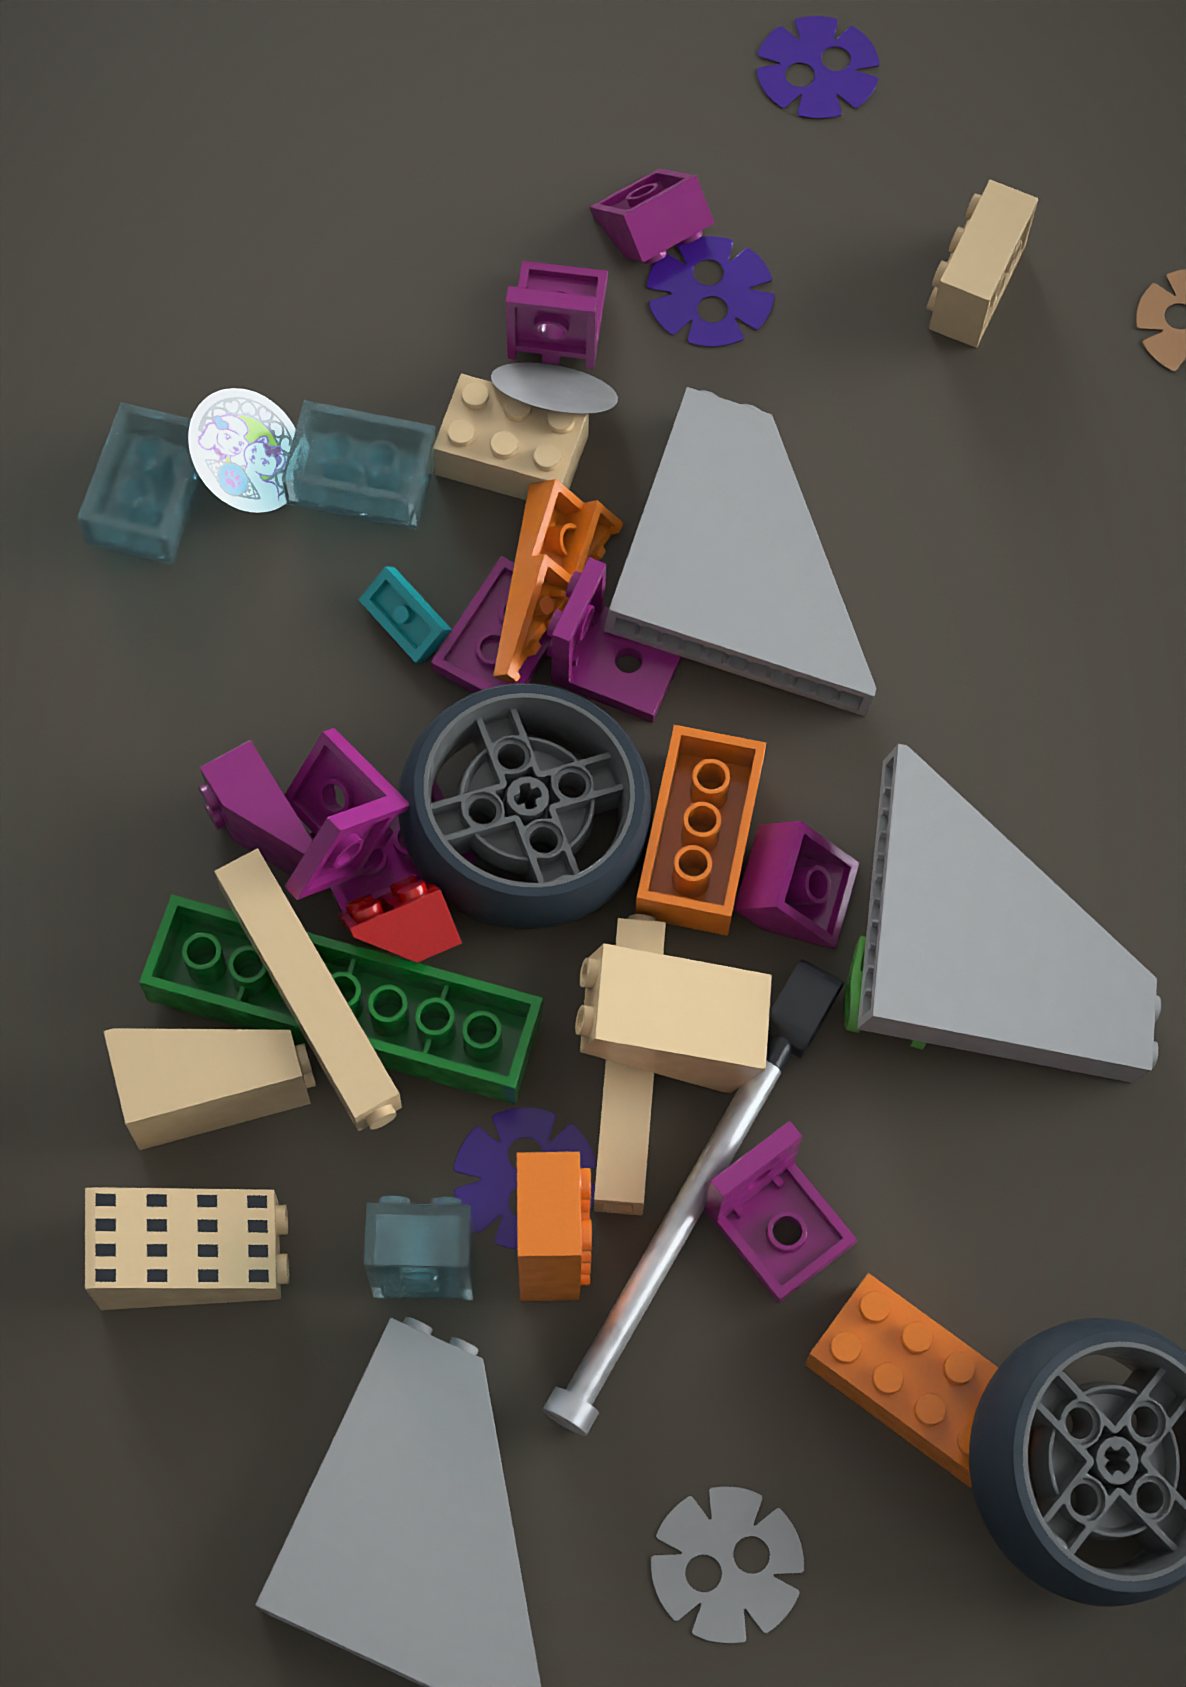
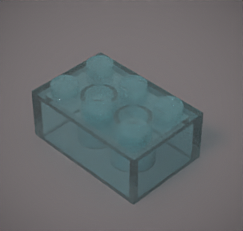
M304 400L282 475L286 504L417 530L434 470L433 446L437 438L436 426Z
M120 402L78 515V521L86 544L168 564L173 563L202 482L194 467L189 451L188 433L191 422L190 418Z
M383 1196L379 1198V1203H367L364 1267L373 1298L473 1300L475 1237L471 1205H461V1200L454 1197H435L431 1199L430 1204H410V1199L403 1196Z

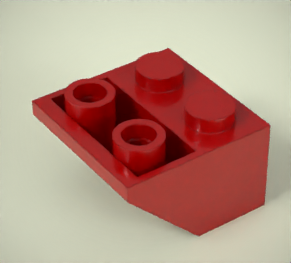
M416 875L408 876L392 883L389 886L391 892L373 899L372 894L355 898L345 904L347 911L337 914L340 924L354 938L417 963L462 944L441 890L434 884L426 882L423 878L418 880Z

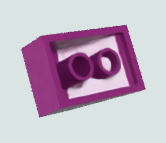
M251 740L201 766L200 770L205 784L198 788L206 802V805H204L205 810L216 829L219 830L225 827L233 841L250 851L258 848L264 860L292 875L312 843V839Z

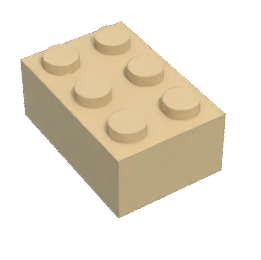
M991 179L982 195L977 193L973 195L965 218L968 220L964 228H957L949 247L951 255L947 262L943 260L940 262L933 278L932 286L935 287L926 308L932 311L929 325L930 330L972 347H978L1025 249L1039 198Z
M461 374L433 446L435 475L527 500L529 484L557 479L567 489H570L588 438L589 413H565L531 406L504 394L490 381Z

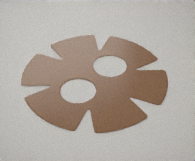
M1186 269L1177 270L1166 275L1176 296L1158 284L1152 283L1141 297L1136 314L1137 328L1163 330L1145 339L1143 345L1155 360L1173 372L1186 359V329L1180 330L1171 327L1165 320V311L1173 304L1186 305Z

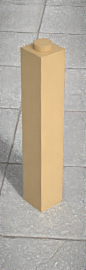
M257 848L215 870L214 872L223 895L358 1132L368 1126L374 1130L392 1121L397 1115L396 1111L402 1108L400 1094L259 849Z
M644 914L630 915L628 919L618 918L616 946L663 954L666 922L656 921L654 917ZM607 1059L605 1064L593 1211L643 1215L654 1073Z

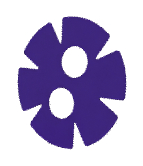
M826 16L796 18L795 24L800 39H797L783 26H779L761 44L758 56L780 63L756 69L761 87L768 97L781 108H786L799 95H802L798 109L799 116L808 118L841 116L842 112L836 95L842 97L854 108H858L871 96L877 86L878 77L856 71V69L880 65L874 46L854 26H850L837 39H834L838 20ZM830 47H840L849 53L851 61L848 67L843 70H830L822 63V53ZM795 63L807 64L813 69L815 78L808 86H794L786 79L785 72L787 68Z
M702 236L688 244L681 245L678 243V248L686 264H683L667 253L664 258L653 265L648 277L647 288L671 292L672 294L649 301L650 309L659 324L672 335L676 334L692 320L688 343L715 347L739 342L744 339V336L735 318L758 330L766 321L772 309L774 294L749 289L750 287L771 281L770 271L763 260L750 248H745L729 262L733 240ZM714 260L722 266L724 275L717 284L703 285L695 279L693 274L694 267L700 261ZM710 296L721 298L728 307L726 317L719 322L703 320L697 311L698 304L702 299Z
M514 1108L494 1114L492 1119L501 1142L498 1143L480 1127H475L466 1137L457 1154L453 1168L454 1171L481 1178V1181L454 1189L458 1207L466 1221L477 1233L482 1232L497 1217L502 1215L495 1237V1244L518 1250L517 1216L509 1208V1197L512 1191L517 1188V1169L510 1164L508 1159V1149L515 1140L531 1138L540 1145L542 1152H580V1168L594 1169L597 1167L595 1156L588 1141L573 1124L568 1125L552 1141H549L556 1114L538 1108ZM592 1183L590 1210L594 1203L595 1184Z

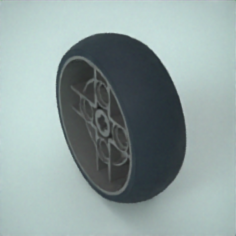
M526 683L506 684L475 692L457 701L434 718L420 734L408 755L399 781L398 792L409 803L407 811L398 815L399 825L407 852L419 874L426 882L438 887L445 901L472 918L499 927L542 929L567 924L585 917L610 901L623 888L639 866L648 846L653 818L652 791L645 765L638 750L626 732L605 711L579 695L552 686ZM526 733L538 734L563 742L584 755L586 759L578 761L563 747L544 739L527 737ZM474 742L478 755L462 774L457 786L456 795L431 803L432 786L442 766L455 753ZM510 759L517 762L520 767L517 769H507L499 762ZM573 788L579 792L580 796L577 798L566 797L560 792V789ZM525 800L526 803H527V806H530V805L534 804V808H533V809H526L524 803L521 804V805H517V804H518V801ZM617 808L618 829L611 847L596 863L580 872L574 855L589 838L596 814ZM477 813L485 814L490 817L492 822L479 824L474 822L470 816ZM543 842L548 844L553 851L540 853L534 850L531 844ZM473 851L480 859L499 870L524 875L527 883L511 881L489 874L468 862L460 854Z
M1085 1318L1064 1322L1044 1330L1025 1341L1008 1356L990 1379L980 1398L971 1428L969 1444V1468L975 1501L980 1515L997 1546L1015 1567L1040 1587L1078 1603L1092 1606L1116 1607L1154 1599L1171 1591L1186 1580V1351L1168 1338L1149 1328L1116 1319ZM1086 1355H1101L1121 1363L1131 1370L1132 1373L1123 1385L1095 1381L1077 1386L1063 1372V1369ZM1068 1413L1071 1416L1073 1423L1072 1431L1070 1434L1067 1431L1065 1424L1066 1416ZM1133 1413L1137 1419L1136 1431L1133 1430L1131 1424ZM1030 1429H1031L1033 1432H1032V1435H1031V1439H1030V1443H1029V1452H1028L1029 1433H1030ZM1029 1472H1030L1031 1481H1032L1034 1490H1035V1492H1036V1495H1035V1496L1033 1495V1491H1032V1487H1031V1483H1030V1478H1029ZM1138 1488L1140 1489L1142 1494V1503L1140 1507L1138 1506L1136 1500ZM1073 1489L1076 1492L1077 1496V1506L1075 1510H1073V1508L1071 1507L1070 1496ZM1133 1536L1144 1548L1129 1561L1113 1568H1097L1083 1562L1074 1555L1086 1538L1099 1541H1115Z

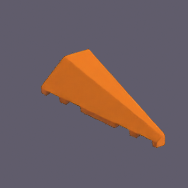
M557 479L529 484L493 675L496 679L509 683L519 680L521 676L518 671L529 656L536 655L541 648L539 640L548 629L554 612L557 609L564 611L569 600L566 597V590L575 571L582 573L589 557L600 560L606 552L604 548L606 542L611 535L619 533L623 527V522L598 500L584 503Z

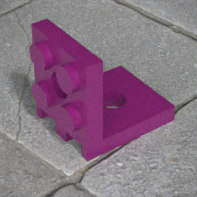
M522 261L518 287L508 286L505 301L507 359L516 360L517 351L542 354V363L560 365L561 356L586 359L585 368L594 369L608 282V271Z
M589 557L582 573L575 571L569 581L566 590V597L569 600L564 611L557 609L548 626L547 635L552 637L547 650V656L552 657L551 683L653 723L683 657L604 631L609 608L604 606L606 563ZM623 656H633L640 661L641 667L635 672L626 673L618 669L615 663Z
M335 728L321 733L285 793L286 799L298 818L316 836L284 887L299 900L368 873L373 866L368 861V858L373 850L387 844L394 833L389 825L396 815L406 812L409 807L408 801ZM335 785L344 794L345 803L343 807L336 801Z
M788 1121L713 1178L709 1184L704 1212L778 1304L857 1242L856 1237L794 1163L803 1136L791 1121ZM790 1221L799 1228L801 1237L793 1245H783L774 1238L772 1228L778 1222Z

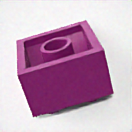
M662 168L589 207L593 217L623 256L643 264H651L661 260L667 255L666 250L678 243L681 245L688 244L699 239L703 235L702 230L715 223L697 176Z
M801 820L761 824L757 829L734 910L765 931L826 948H836L859 862Z

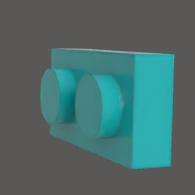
M385 566L358 599L415 663H425L452 631L446 622L395 567Z

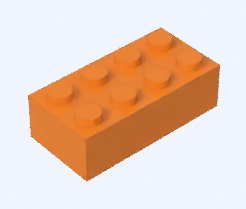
M679 725L673 726L636 897L635 914L649 915L654 917L656 921L666 922V924L728 936L766 749L765 742Z
M580 1152L517 1153V1242L520 1301H580V1287L590 1286L592 1222L590 1219L591 1169L580 1168Z
M868 1273L812 1349L805 1366L971 1488L969 1468L971 1428L980 1398L998 1367Z

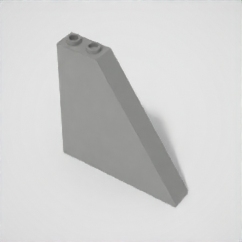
M687 387L613 596L604 631L866 716L877 688L772 414L760 411L753 405L738 404L720 398L710 391H698Z
M897 744L883 760L857 1029L1130 1083L1151 1072L1158 1058V1044L1154 1041V1026L1161 1010V999L1156 995L1157 978L910 747Z
M405 1317L402 1323L390 1318L255 1606L267 1615L423 1687H541L483 1358L476 1356L479 1351L478 1348L466 1341L451 1337L449 1343L431 1336L433 1329L423 1322Z

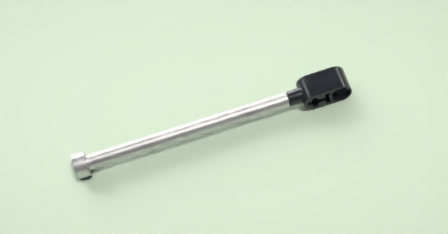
M802 958L796 965L769 1012L766 1069L739 1087L566 1390L555 1387L542 1411L561 1426L582 1436L588 1434L599 1414L592 1404L704 1210L710 1181L728 1168L791 1055L793 1054L802 1059L843 987L844 981Z

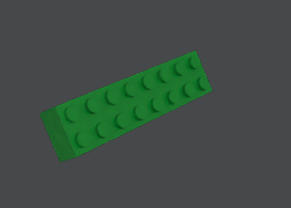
M171 894L139 981L147 1001L245 1029L291 1030L295 1043H305V1046H309L234 912ZM306 932L384 1068L516 1105L543 1019L542 997Z

